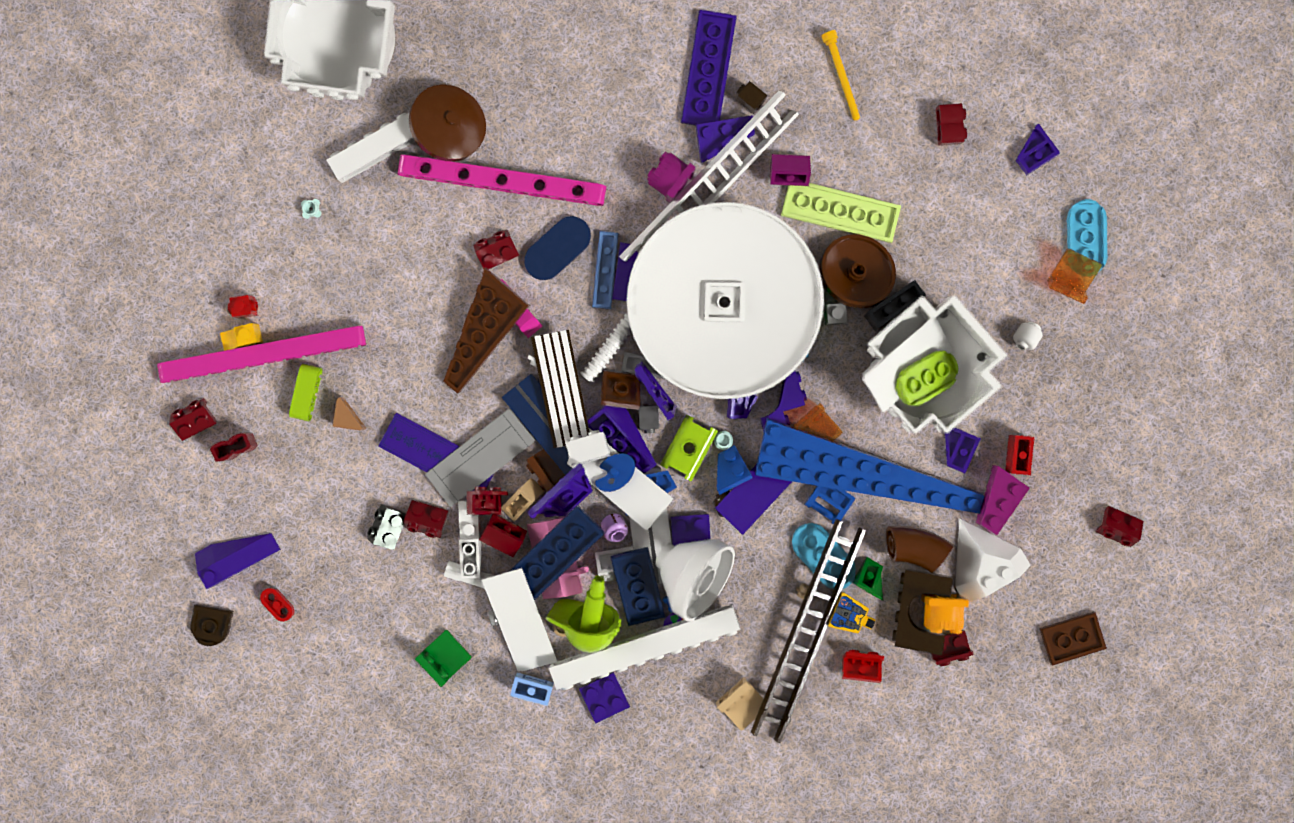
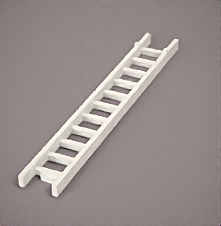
M778 91L619 256L623 261L626 262L635 251L640 253L642 250L640 246L646 243V240L654 234L662 223L665 224L668 221L667 218L675 210L680 214L685 212L680 205L689 195L698 206L712 204L738 179L799 115L797 111L791 110L783 120L780 119L774 107L786 96L785 93ZM768 113L777 124L769 134L760 123ZM755 127L764 138L756 148L747 137ZM741 141L751 151L743 161L734 151ZM728 155L738 165L730 175L720 164ZM715 168L725 179L716 189L707 178ZM702 182L711 192V195L704 202L694 192Z

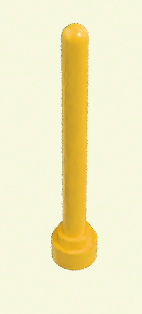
M831 30L822 34L821 37L823 43L829 46L852 118L857 121L860 119V114L836 45L838 36L836 30Z

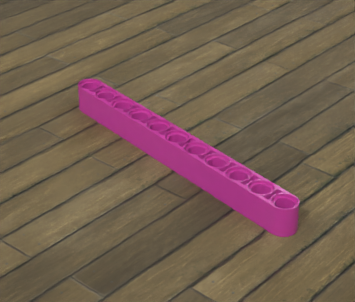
M354 326L157 364L160 383H168L172 380L179 381L189 379V377L206 376L209 373L216 374L227 372V370L243 369L246 366L254 367L264 365V363L281 362L283 359L291 360L302 358V356L318 355L321 352L329 353L339 351V349L355 348L358 345L365 346L366 339L363 326Z

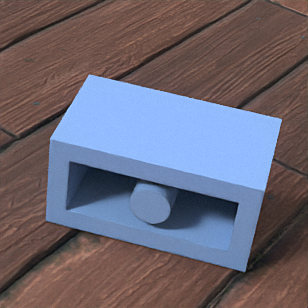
M517 672L510 696L548 706L554 682Z

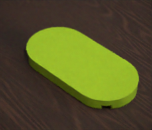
M943 350L935 351L904 368L899 373L896 381L899 398L907 405H921L952 387L957 380L955 378L959 370L955 357Z

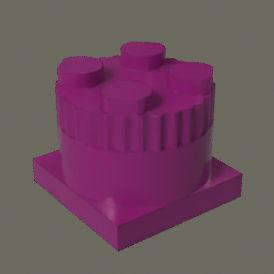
M665 151L659 159L658 167H653L649 171L647 180L650 186L665 196L667 202L671 203L693 178L696 168L691 163L687 165L673 153Z

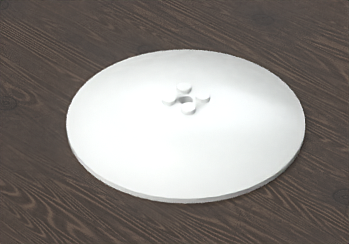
M728 202L706 204L689 209L661 226L640 251L630 275L627 293L630 327L639 349L651 366L665 379L685 391L718 399L740 398L757 394L773 387L790 375L807 356L816 340L821 325L824 304L823 286L818 266L811 251L801 237L788 224L765 210L750 205ZM722 297H727L730 300V305L726 308L719 305V300Z

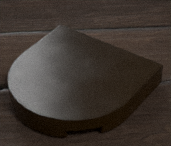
M195 604L190 624L191 633L201 645L214 646L220 644L227 638L230 632L234 611Z

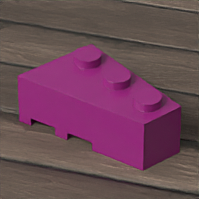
M992 465L980 514L978 513L975 523L989 533L998 535L1030 488L1001 467Z

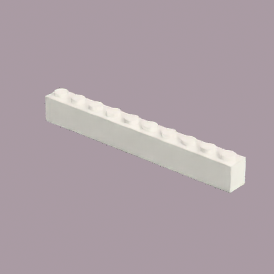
M729 604L705 612L691 622L682 620L611 643L598 652H584L551 663L549 670L556 690L561 688L562 690L572 688L573 684L579 682L580 684H586L591 681V678L597 676L598 678H604L610 672H622L628 669V666H640L645 664L646 660L652 658L653 660H659L667 653L677 654L683 648H695L704 641L714 642L719 639V636L725 634L726 636H732L737 633V630H740V625L733 605Z

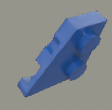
M735 445L718 453L717 491L719 495L752 479V475Z

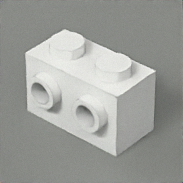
M596 430L589 432V436L581 438V435L571 437L570 441L566 442L571 465L576 466L579 462L585 464L610 457L611 454L605 433Z

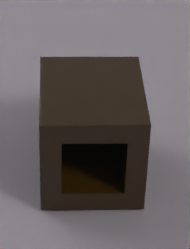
M750 81L747 85L742 84L736 92L738 94L736 101L752 114L757 112L767 98V94Z

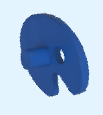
M623 453L608 457L600 464V468L607 471V475L596 480L595 485L604 492H612L624 487L630 481L635 471L633 458ZM613 478L615 481L613 484H609L608 480Z

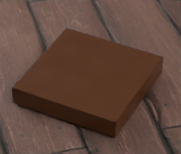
M603 371L601 405L639 410L640 381L632 374Z

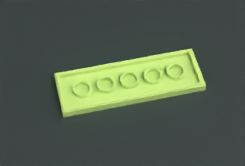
M809 183V186L788 185L781 216L892 243L901 205Z

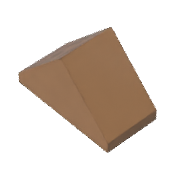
M339 397L336 400L333 427L359 431L365 430V425L345 398Z

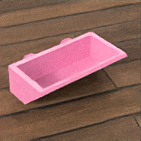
M565 516L527 524L531 547L533 548ZM575 561L542 593L543 599L561 598L582 593L583 587L580 574L588 572V566L578 568L577 561Z

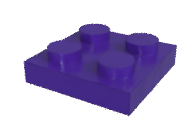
M709 514L671 516L672 545L676 546L681 543L711 540Z
M614 671L604 678H599L579 688L595 724L630 707Z

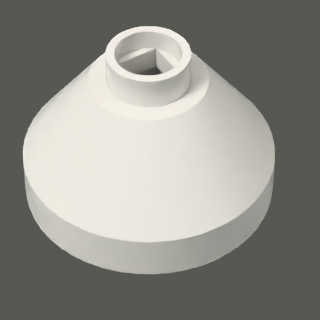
M719 539L681 543L676 546L669 543L663 547L657 556L655 565L661 569L660 575L671 609L675 614L691 622L709 609L722 591L731 573L735 559V551L731 546Z

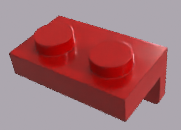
M854 649L846 651L842 658V679L881 683L884 656L879 655L877 652H868L866 654Z

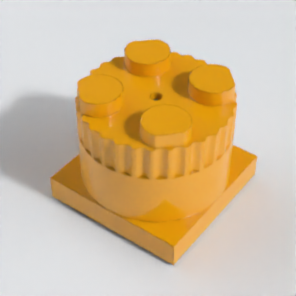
M921 594V601L925 603L924 626L926 629L933 633H942V630H950V633L954 634L962 633L964 628V607H969L968 599L959 594H951L950 597Z

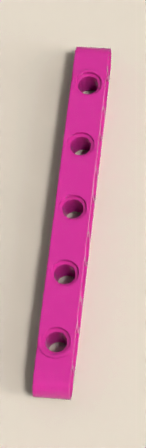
M400 155L397 173L399 176L596 206H604L607 187L602 184L410 155ZM425 165L431 166L428 173H422V168ZM468 171L469 175L467 178L461 179L460 173ZM501 176L507 178L506 183L503 185L497 183L498 178ZM538 182L545 184L542 190L535 189V185ZM575 188L583 190L580 196H575L572 192Z

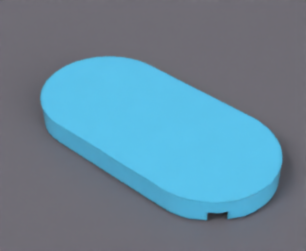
M1085 199L1086 201L1081 200L1074 204L1068 212L1067 252L1068 263L1073 271L1082 276H1091L1104 268L1107 262V215L1104 208L1098 202Z
M807 523L799 526L793 533L792 547L795 554L814 573L829 533L818 524ZM837 542L834 543L830 555L846 560L848 555ZM828 560L823 573L838 578L843 565ZM854 562L843 589L848 587L855 579L856 567ZM820 578V581L826 584L825 586L834 589L835 582Z

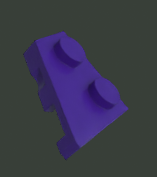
M1037 124L1018 155L1016 162L1027 176L1057 157L1060 151L1040 124Z
M955 427L948 433H945L947 467L965 474L981 438Z

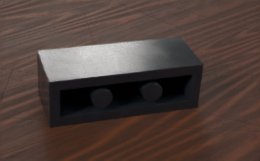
M914 280L868 311L864 317L874 331H876L904 312L917 299L925 297L926 294L916 280Z

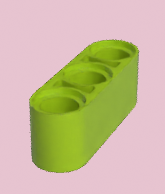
M301 364L289 410L290 418L308 422L311 420L312 415L310 414L314 410L317 397L315 393H318L321 380L319 376L322 375L321 367Z

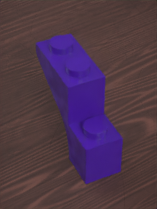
M794 370L784 379L776 409L769 415L759 418L763 432L767 418L789 426L788 415H784L783 411L805 405L804 401H807L804 389L801 390L799 385L802 382L799 371L796 372Z

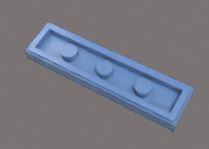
M599 232L592 308L611 309L619 233Z

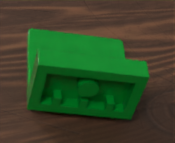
M445 630L415 660L442 687L472 656L448 630Z

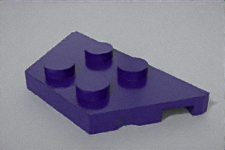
M579 462L527 512L530 518H535L537 514H544L545 517L566 516L593 491L583 465Z

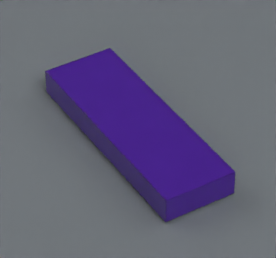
M620 242L612 300L627 302L628 284L638 252L635 251L626 262L619 256L631 245L629 243Z

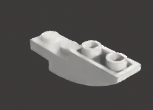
M458 501L461 579L481 578V541H479L481 537V524L479 515H467V501Z

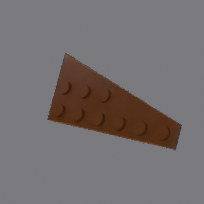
M487 268L483 270V276L480 284L477 286L473 303H471L461 331L462 334L456 344L454 356L450 361L443 380L457 394L463 390L530 306Z

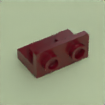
M962 630L960 634L949 633L945 635L942 655L931 653L933 662L939 666H947L951 664L950 661L954 660L965 661L969 659V656L974 655L969 647L965 630Z

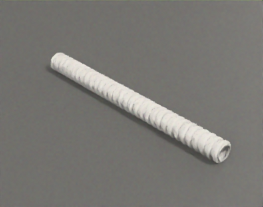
M624 314L625 318L621 319V323H618L617 328L613 329L614 332L609 334L610 337L606 338V343H602L603 347H599L600 351L596 352V356L591 358V362H588L589 365L584 367V372H580L591 383L595 382L594 379L599 377L598 374L602 373L601 370L606 368V363L609 364V359H613L612 355L617 353L616 350L620 349L619 346L624 344L623 341L628 339V335H631L628 314Z

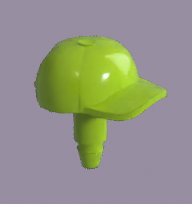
M594 576L589 590L586 592L585 602L572 599L559 600L553 605L546 617L547 621L565 629L566 637L570 643L583 652H598L606 648L620 631L621 619L619 618V613L612 606L604 603L606 594L604 593L605 583L602 576Z

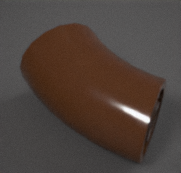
M898 525L888 526L886 529V544L891 561L915 564L928 570L930 573H933L941 566L954 547V544L945 538L921 528Z

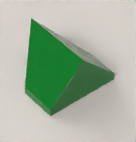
M866 557L852 583L883 601L881 576L883 566Z

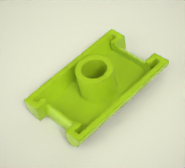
M686 414L660 466L666 469L671 466L686 474L684 478L692 482L718 430L712 427L707 430L692 422L694 418ZM691 442L694 445V451L689 454L685 453L684 445Z

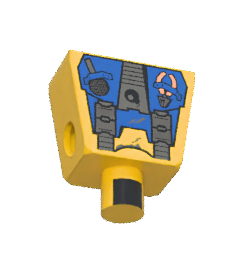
M842 591L828 626L859 633L862 626L871 630L875 624V619L867 616L868 607Z

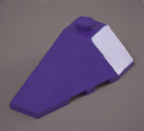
M604 405L587 420L589 429L604 432L607 443L618 453L631 456L635 462V467L643 474L657 465L626 408Z
M272 533L211 544L195 553L197 573L205 588L209 589L281 549Z

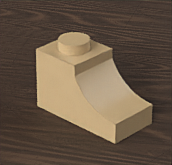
M530 478L501 509L515 521L540 497L544 490Z

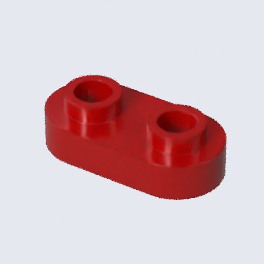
M270 587L261 593V603L275 619L285 622L293 617V605L277 588ZM270 593L274 594V600L269 598ZM282 608L287 609V614L282 613Z

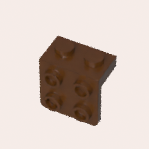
M544 449L527 459L528 464L526 466L531 474L535 473L539 478L537 483L542 490L546 489L548 492L566 476Z

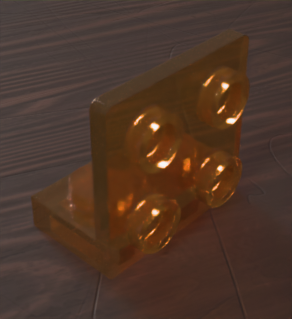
M1067 248L1047 280L1049 288L1085 304L1088 299L1086 290L1099 272L1102 264Z
M821 403L814 406L792 426L794 429L806 431L809 434L823 437L832 442L843 433L824 411L825 408Z

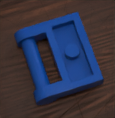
M816 486L804 505L808 508H813L834 524L835 519L842 520L856 498L845 490ZM819 496L837 508L839 512L835 515L816 502V498Z

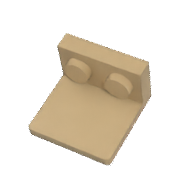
M743 677L716 701V705L722 713L724 712L740 731H743L756 719L764 698Z

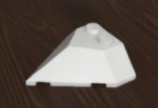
M959 518L955 588L959 595L968 599L969 602L994 593L1018 579L1030 567V563L1021 548Z

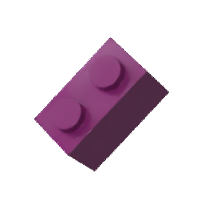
M772 154L770 185L809 186L811 176L810 156Z

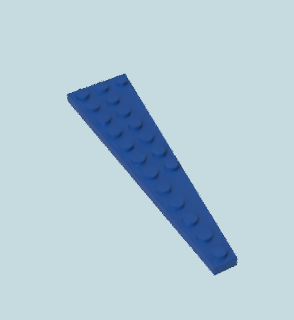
M768 418L766 420L755 475L980 514L984 495L980 492L955 485L946 480L937 479L929 474L917 472L914 469L900 466L897 463L851 447H846L843 444L834 443L823 437L814 436L806 431L794 429L786 424Z

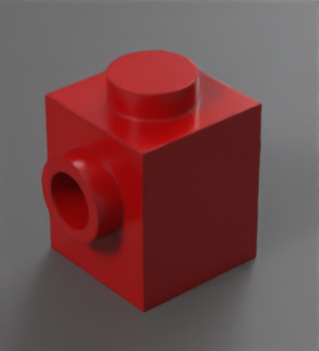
M244 295L229 298L228 311L232 317L240 319L258 316V302L255 297Z

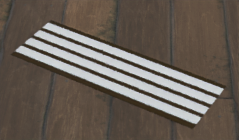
M569 330L531 337L553 447L566 446V442L570 441V438L581 435V438L589 436L588 433L590 431Z

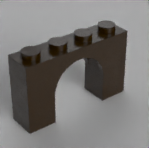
M906 569L905 573H901L900 584H903L902 592L899 591L897 603H901L900 611L896 610L895 622H898L897 630H893L892 635L895 647L937 655L943 654L945 633H933L919 628L912 621L909 608L912 600L920 594L950 597L954 576Z

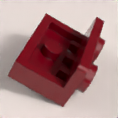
M508 230L498 231L488 239L482 238L473 245L483 269H491L519 256Z
M205 398L194 400L187 407L176 409L171 413L169 424L182 441L217 423L215 417L206 406L207 401Z
M475 487V491H467V515H501V496L508 495V491H501L500 487L490 488V491H487V487Z
M411 500L404 518V527L410 532H421L430 538H441L448 510Z
M1108 506L1104 511L1102 525L1097 528L1096 533L1117 541L1123 546L1132 547L1141 540L1144 521Z

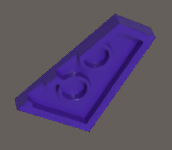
M753 115L695 124L700 163L715 157L753 118ZM753 129V130L747 135V137L750 138V137L754 136V135H755V130Z
M643 361L635 367V376L640 382H643L647 392L653 397L666 419L670 420L675 415V403Z

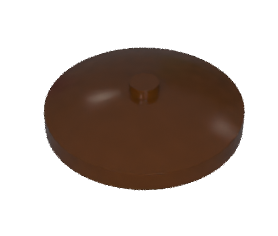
M441 84L425 89L417 96L409 112V127L414 140L423 151L439 160L454 162L468 158L480 147L486 134V120L481 106L473 96L456 86Z
M850 234L836 239L827 247L820 261V276L828 293L838 302L853 308H869L882 302L892 291L896 281V268L892 256L878 241L865 235Z

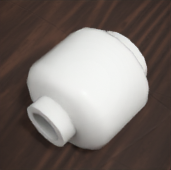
M1034 322L1022 323L1013 335L1016 347L1023 351L1035 349L1043 336L1041 327Z

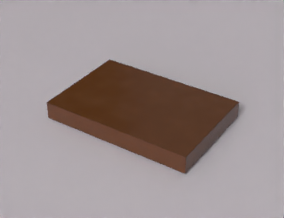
M1094 611L1039 628L1050 665L1052 666L1107 649L1096 612Z

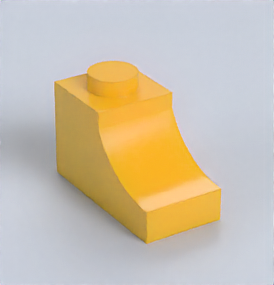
M255 323L237 326L220 333L224 351L263 343L259 324Z

